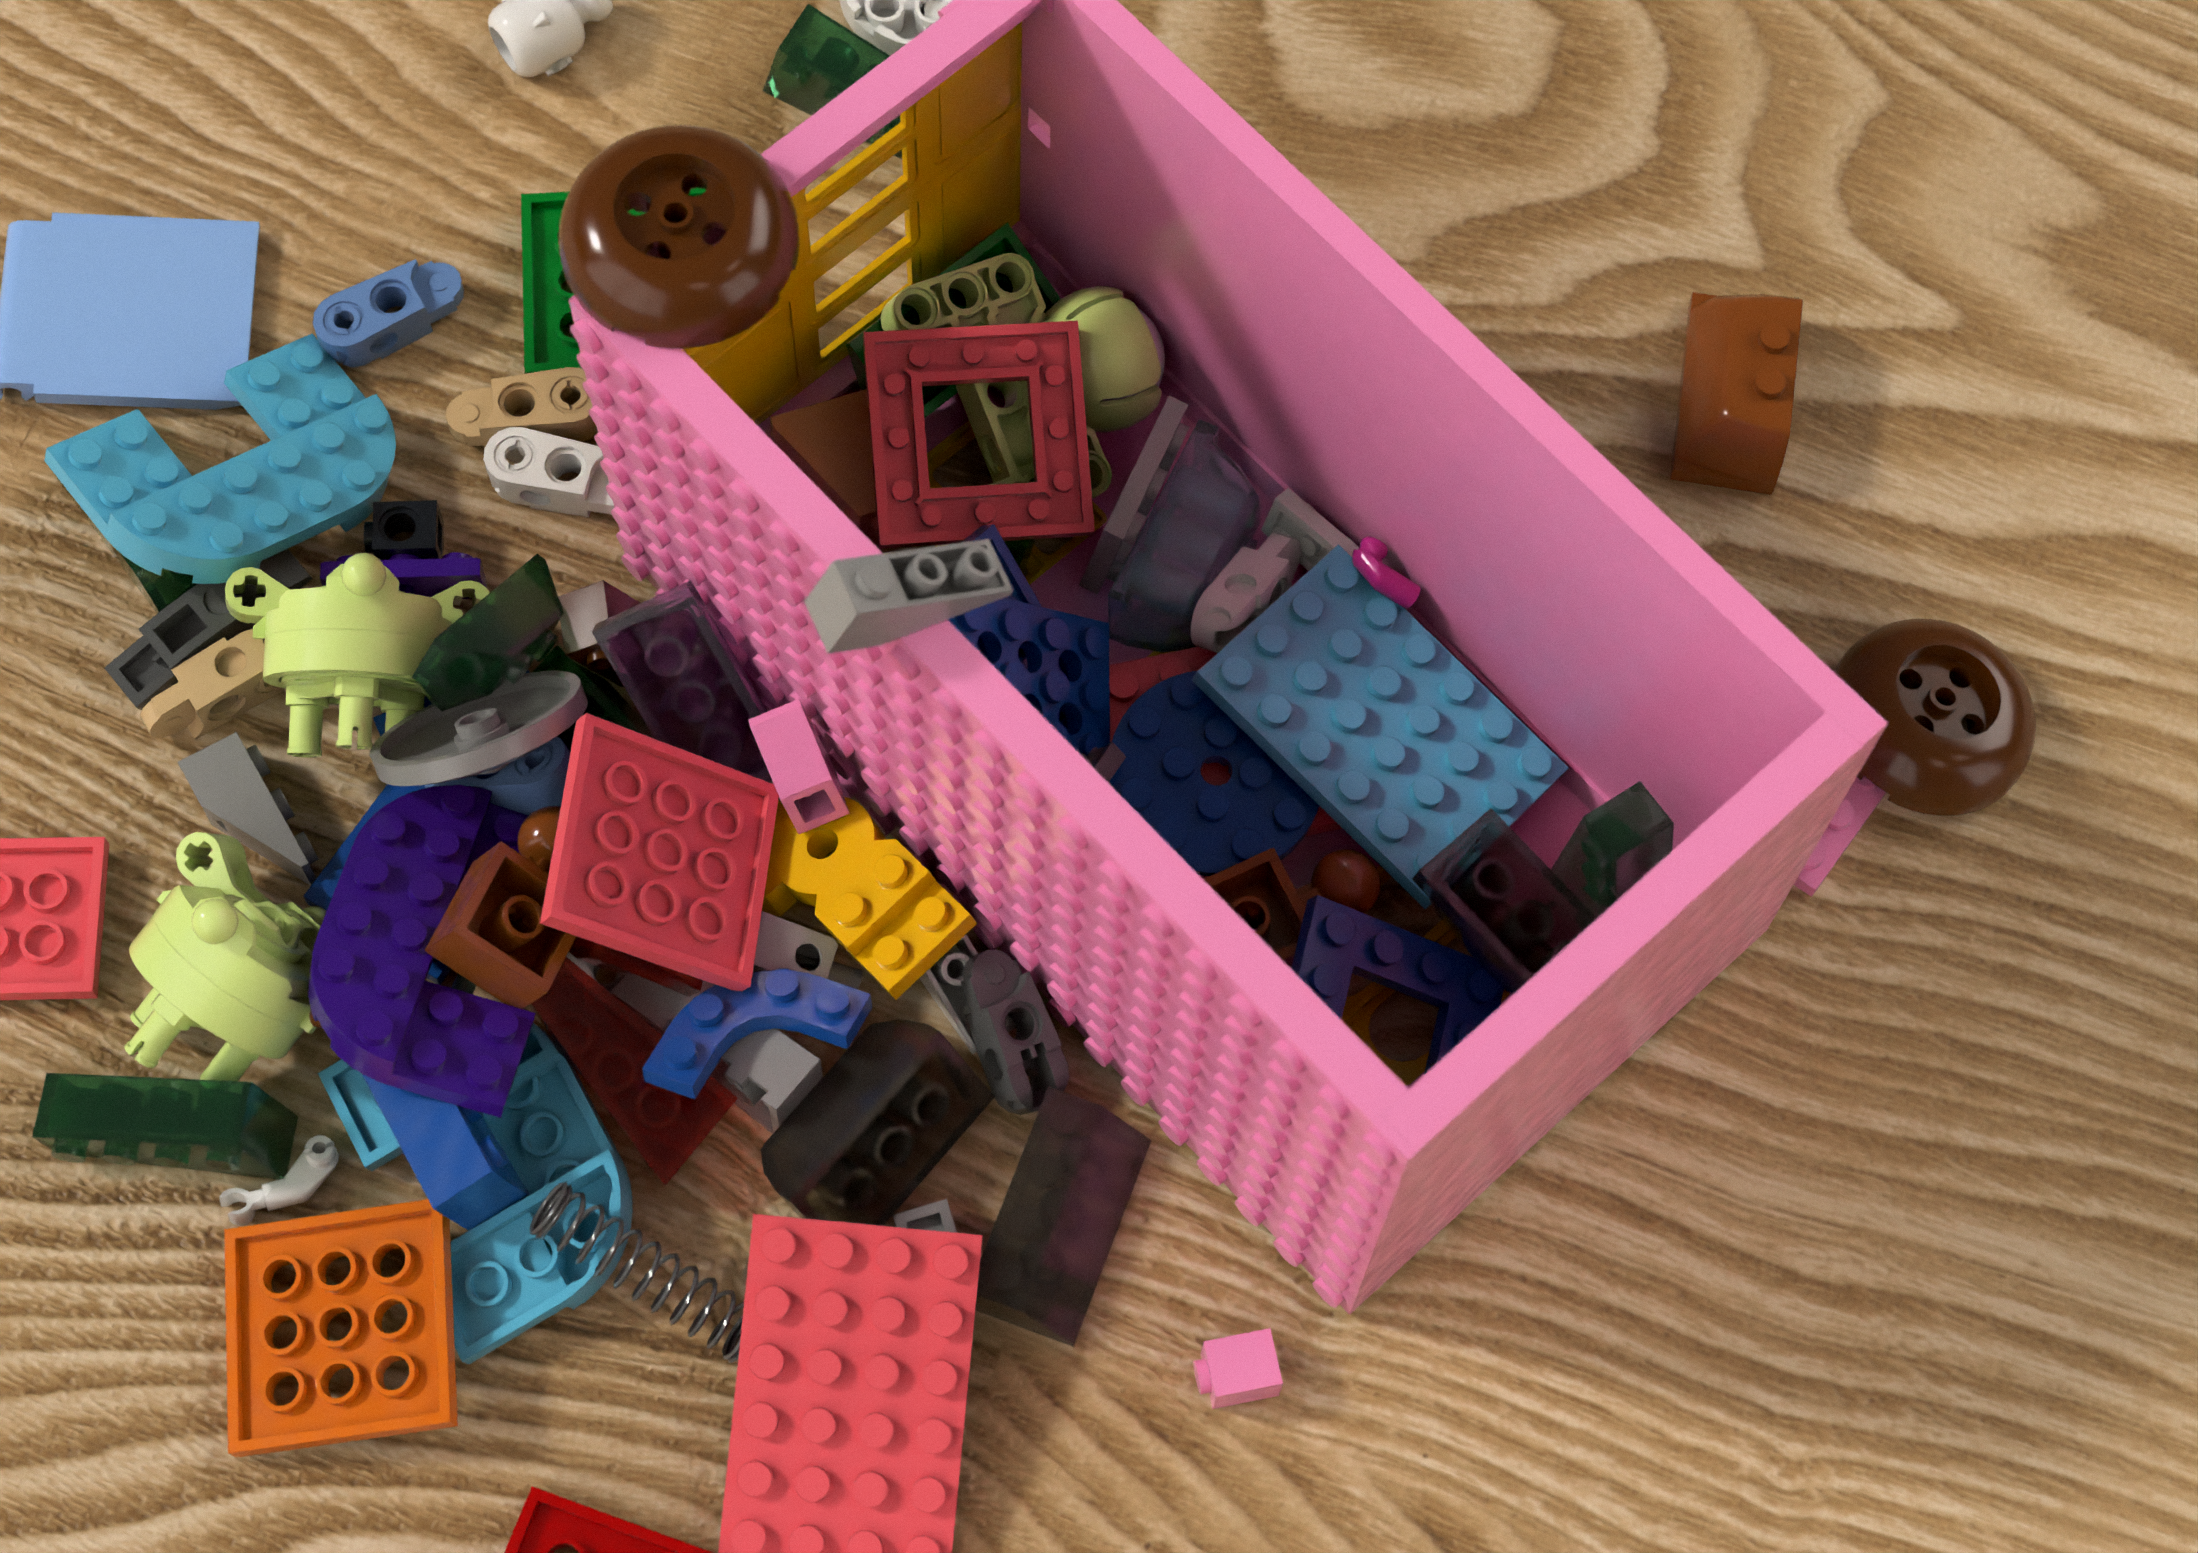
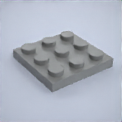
M1170 395L1168 396L1101 534L1079 586L1098 594L1106 578L1116 582L1190 428L1180 423L1188 404Z

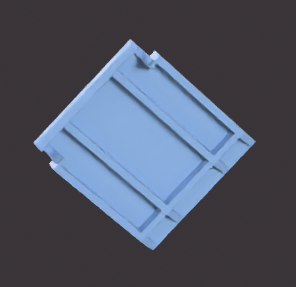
M52 212L51 221L19 220L10 223L7 230L0 293V400L2 399L4 388H14L21 392L22 398L26 401L34 396L36 403L207 410L242 406L224 384L227 370L249 361L260 230L259 222Z

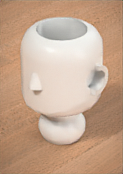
M502 0V3L497 5L489 14L488 28L499 53L517 75L534 77L546 72L547 76H551L573 62L571 57L583 47L585 41L583 24L588 21L597 22L606 19L610 15L613 5L611 0Z

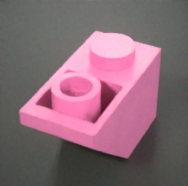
M800 699L748 719L779 798L798 834L850 814L836 770Z

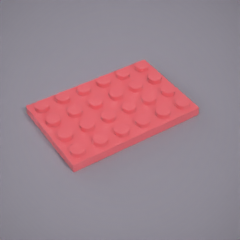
M753 1214L718 1553H952L983 1235Z

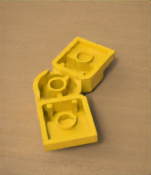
M844 797L850 814L798 834L783 804L778 800L762 911L774 916H782L797 902L796 898L804 904L815 907L814 915L828 932L895 1000L977 925L971 914L935 880L932 874L897 839L885 838L881 829L858 802ZM835 850L833 854H831L829 857H826L828 853Z

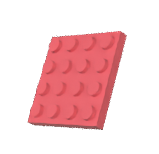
M584 714L576 720L540 924L732 991L746 990L751 987L779 799L774 784L591 714Z

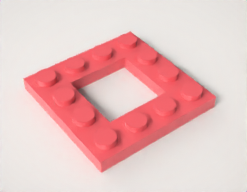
M1078 321L864 332L863 347L879 549L961 543L982 525L989 524L995 525L1004 541L1093 536L1095 526ZM1027 381L1035 482L930 488L922 386Z

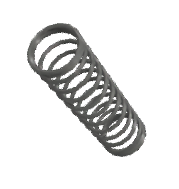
M567 1181L559 1183L554 1187L539 1207L531 1222V1235H535L538 1240L543 1239L561 1217L567 1205L575 1198L580 1197L581 1204L577 1216L559 1241L556 1248L557 1252L562 1251L567 1246L578 1225L590 1213L599 1209L600 1217L595 1231L578 1253L575 1260L576 1264L584 1261L598 1236L612 1223L618 1222L619 1229L615 1241L597 1265L594 1272L595 1277L604 1272L617 1248L631 1235L637 1234L638 1240L635 1251L617 1275L613 1283L614 1289L619 1288L624 1283L640 1255L650 1247L656 1246L657 1251L654 1263L634 1290L632 1300H638L649 1286L656 1270L667 1260L674 1258L675 1268L672 1277L654 1300L651 1306V1313L657 1312L662 1307L675 1282L686 1272L693 1271L694 1279L691 1289L673 1311L670 1317V1325L676 1324L681 1319L694 1293L703 1285L712 1283L713 1290L710 1300L691 1324L688 1335L689 1337L695 1336L705 1323L713 1305L723 1296L730 1295L731 1304L728 1314L716 1326L707 1341V1349L714 1348L725 1333L732 1316L744 1308V1302L736 1306L734 1291L725 1290L717 1294L715 1278H706L698 1283L699 1271L697 1267L687 1266L680 1270V1258L675 1253L661 1258V1245L659 1241L649 1242L641 1247L643 1236L640 1229L630 1230L622 1236L624 1223L621 1217H613L603 1224L605 1217L603 1205H594L584 1212L586 1205L584 1192L572 1194V1184L567 1185ZM743 1315L732 1328L723 1346L722 1356L724 1360H728V1363L738 1360L740 1340L738 1343L737 1341L741 1336Z

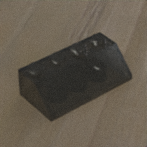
M1048 1086L980 1260L975 1311L1074 1347L1149 1150L1151 1140L1101 1105Z

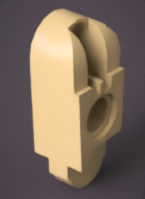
M566 367L491 379V387L462 391V394L451 400L446 408L445 417L450 433L456 440L467 443L468 446L484 445V448L493 435L509 427H524L580 442L586 441L595 434L597 426L589 414L592 403L583 387V383L586 381L585 371L582 368ZM522 408L532 410L527 415L521 417L512 415L515 411Z
M253 629L246 630L228 641L225 637L172 668L171 670L178 683L151 698V701L144 706L140 713V718L150 735L155 738H162L171 734L175 735L188 728L196 740L284 691V688L276 687L263 681L265 639H253Z

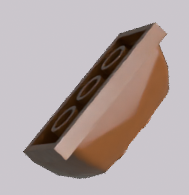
M1692 293L1688 308L1670 480L1772 495L1783 465L1790 437L1803 305L1802 299L1767 294L1716 296Z

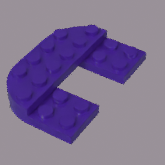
M464 785L424 788L405 794L383 806L364 824L358 833L314 944L308 984L310 1009L314 1021L319 1020L323 1030L330 1038V1048L345 1063L361 1074L392 1087L501 1118L534 1022L535 1013L426 981L434 957L424 950L472 862L501 841L519 853L517 844L518 833L528 815L491 804V790Z

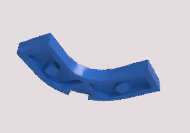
M789 969L753 972L751 987L744 991H732L714 985L693 998L676 1015L642 1068L644 1080L652 1085L695 1100L720 1058L736 1041L753 1032L777 1028L799 1032L848 1049L872 1009L871 994L820 976L791 971Z

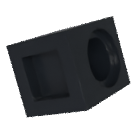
M437 500L373 502V522L364 523V547L366 553H373L380 560H389L391 556L396 554H411L420 559H441L444 549V521ZM404 531L414 533L405 541L392 540L398 533Z

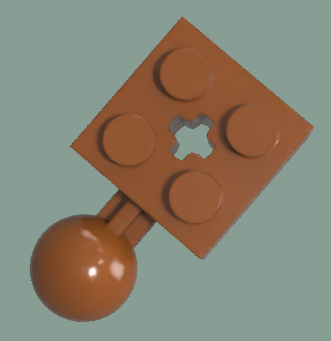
M561 806L539 808L524 820L518 833L517 844L519 853L501 841L472 862L424 950L504 1004L524 1009L547 994L576 938L575 935L540 924Z
M1274 847L1203 879L1251 929L1257 928L1255 933L1290 969L1308 899L1319 895L1365 914L1375 905L1381 890L1380 875L1372 860L1358 851L1349 849L1337 850L1323 857L1314 868L1311 883L1295 889Z

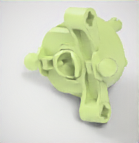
M357 553L349 557L344 564H340L327 576L326 586L290 590L261 569L253 567L241 568L232 573L225 586L226 607L230 614L240 622L255 624L253 626V639H265L263 681L286 689L285 705L290 706L287 755L306 758L322 757L323 710L328 709L329 705H339L336 747L351 749L352 732L357 731V750H369L373 748V743L371 742L373 707H381V712L386 713V732L403 719L423 709L424 696L441 694L448 691L451 650L463 651L464 638L461 635H475L482 631L488 624L493 609V599L489 590L481 583L471 580L461 581L432 597L399 591V580L383 565L379 558L368 553ZM247 584L256 585L257 594L265 593V597L256 598L255 606L253 607L243 606L242 597H234L235 594L244 593L245 585ZM463 597L472 598L473 607L482 608V612L475 611L474 617L471 620L463 619L462 610L453 607V605L460 606Z
M195 832L187 835L180 842L176 850L178 869L194 886L178 885L173 890L163 891L156 900L161 905L129 947L133 963L153 988L136 1011H133L130 1015L131 1021L139 1030L126 1043L124 1049L129 1055L139 1052L134 1059L143 1066L155 1068L159 1059L181 1030L188 1031L191 1027L208 1030L225 1040L226 1043L201 1074L200 1082L212 1093L226 1098L251 1063L256 1061L259 1056L273 1059L285 1057L304 1031L307 1033L315 1031L316 1027L310 1023L308 984L314 944L327 911L317 906L302 909L294 902L272 903L255 888L246 861L245 850L239 840L230 835Z

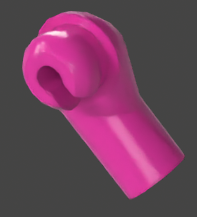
M1371 536L1364 537L1360 542L1358 550L1353 549V566L1374 590L1403 608H1410L1420 594V586L1382 563V560L1388 554L1386 544Z

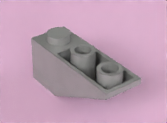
M985 539L834 560L804 602L827 654L881 646L1007 597L1013 592V589L990 540Z
M235 732L178 761L181 770L212 826L236 838L243 845L310 886L313 884L316 877L310 864L319 859L304 831L294 836L286 823V820L295 815L281 789L277 788L269 792L262 777L271 772L256 744L246 749L239 735Z

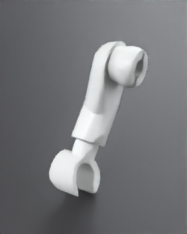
M324 1135L310 1138L304 1147V1151L284 1178L261 1184L262 1189L249 1192L243 1188H231L224 1191L219 1197L222 1207L230 1206L235 1202L247 1204L240 1210L228 1213L230 1222L237 1226H244L252 1221L256 1210L267 1207L268 1211L309 1200L338 1163L339 1154L334 1147V1142Z

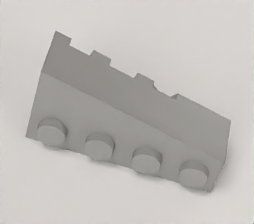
M640 958L610 992L616 1010L655 1041L659 1042L676 1015L693 998L715 984ZM778 1029L753 1032L736 1041L720 1058L707 1080L710 1085L781 1141L789 1135L825 1093L823 1069L820 1059Z

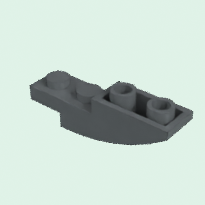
M289 549L264 559L260 563L259 569L290 590L301 589L313 579ZM226 583L197 584L140 627L139 631L143 636L104 668L136 708L142 710L151 701V698L178 683L171 670L172 668L224 637L228 641L243 631L253 629L254 623L240 622L228 611L225 600ZM247 584L245 585L244 593L235 594L234 597H242L243 606L253 607L255 606L256 598L265 597V593L257 594V586Z

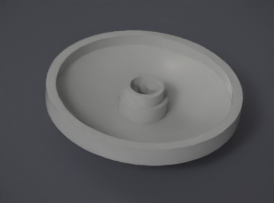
M566 671L532 672L495 680L444 698L403 719L376 740L373 748L370 750V758L378 778L383 783L393 786L436 784L478 774L493 773L506 767L510 762L538 749L572 726L587 709L588 699L579 677Z

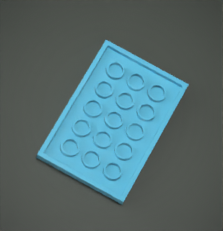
M1339 544L1199 669L1192 679L1225 714L1425 910L1569 768L1405 608L1374 590L1353 566L1352 557Z

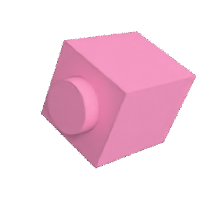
M1271 1328L1204 1341L1201 1351L1202 1359L1193 1361L1200 1395L1209 1393L1213 1409L1279 1396L1283 1385Z

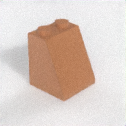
M867 389L770 417L772 441L879 549ZM899 547L881 548L879 550L884 554L894 551Z

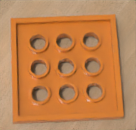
M428 1199L224 1229L228 1454L238 1458L458 1427L450 1219L434 1210ZM402 1249L405 1254V1264L402 1270L392 1277H383L380 1270L383 1257L391 1250ZM339 1257H348L350 1272L347 1278L340 1284L329 1285L326 1280V1271L330 1263ZM285 1265H293L296 1271L293 1285L285 1292L274 1293L272 1278L275 1272ZM394 1305H405L407 1319L404 1326L394 1333H385L382 1327V1319L385 1312ZM348 1312L352 1318L350 1332L339 1341H330L327 1334L329 1322L337 1314ZM294 1320L297 1325L295 1340L284 1349H276L273 1344L275 1329L284 1321ZM396 1361H406L409 1366L407 1381L398 1389L387 1390L384 1384V1374L387 1368ZM350 1368L354 1376L352 1388L346 1395L333 1398L329 1392V1382L332 1376L341 1369ZM295 1376L299 1386L296 1397L289 1404L278 1406L274 1399V1391L277 1384L286 1377Z

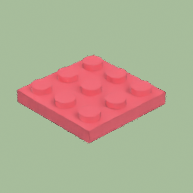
M105 837L0 838V1000L98 999L110 845Z

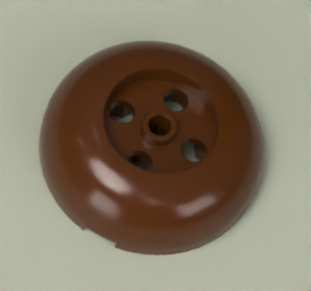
M666 125L642 130L618 140L601 151L583 169L572 185L564 203L559 226V250L563 271L568 285L580 305L591 317L613 332L616 328L626 334L645 339V344L648 346L679 349L706 346L726 340L750 328L761 320L780 300L779 293L786 284L792 269L795 270L800 246L798 220L791 195L772 165L756 150L735 137L714 129L691 125ZM701 188L706 190L699 196L688 195L691 192L690 189ZM634 208L635 211L644 212L645 214L636 216L628 213V211ZM719 228L726 231V234L716 245H709L704 241L703 235L710 229ZM653 248H657L662 258H656L647 255V253Z
M1907 619L1892 622L1869 632L1854 643L1833 672L1888 722L1857 775L1860 781L1865 776L1877 787L1890 794L1887 799L1888 801L1923 814L1954 816L1972 813L1986 808L2002 798L2018 781L2027 767L2033 751L2036 733L2035 711L2029 689L2011 660L1997 646L1980 634L1954 623L1934 619ZM1951 680L1958 683L1962 688L1955 686ZM1916 685H1918V687H1919L1918 689H1915V690H1911V689L1906 688V687L1916 686ZM1966 719L1967 721V732L1963 729L1961 724V720Z

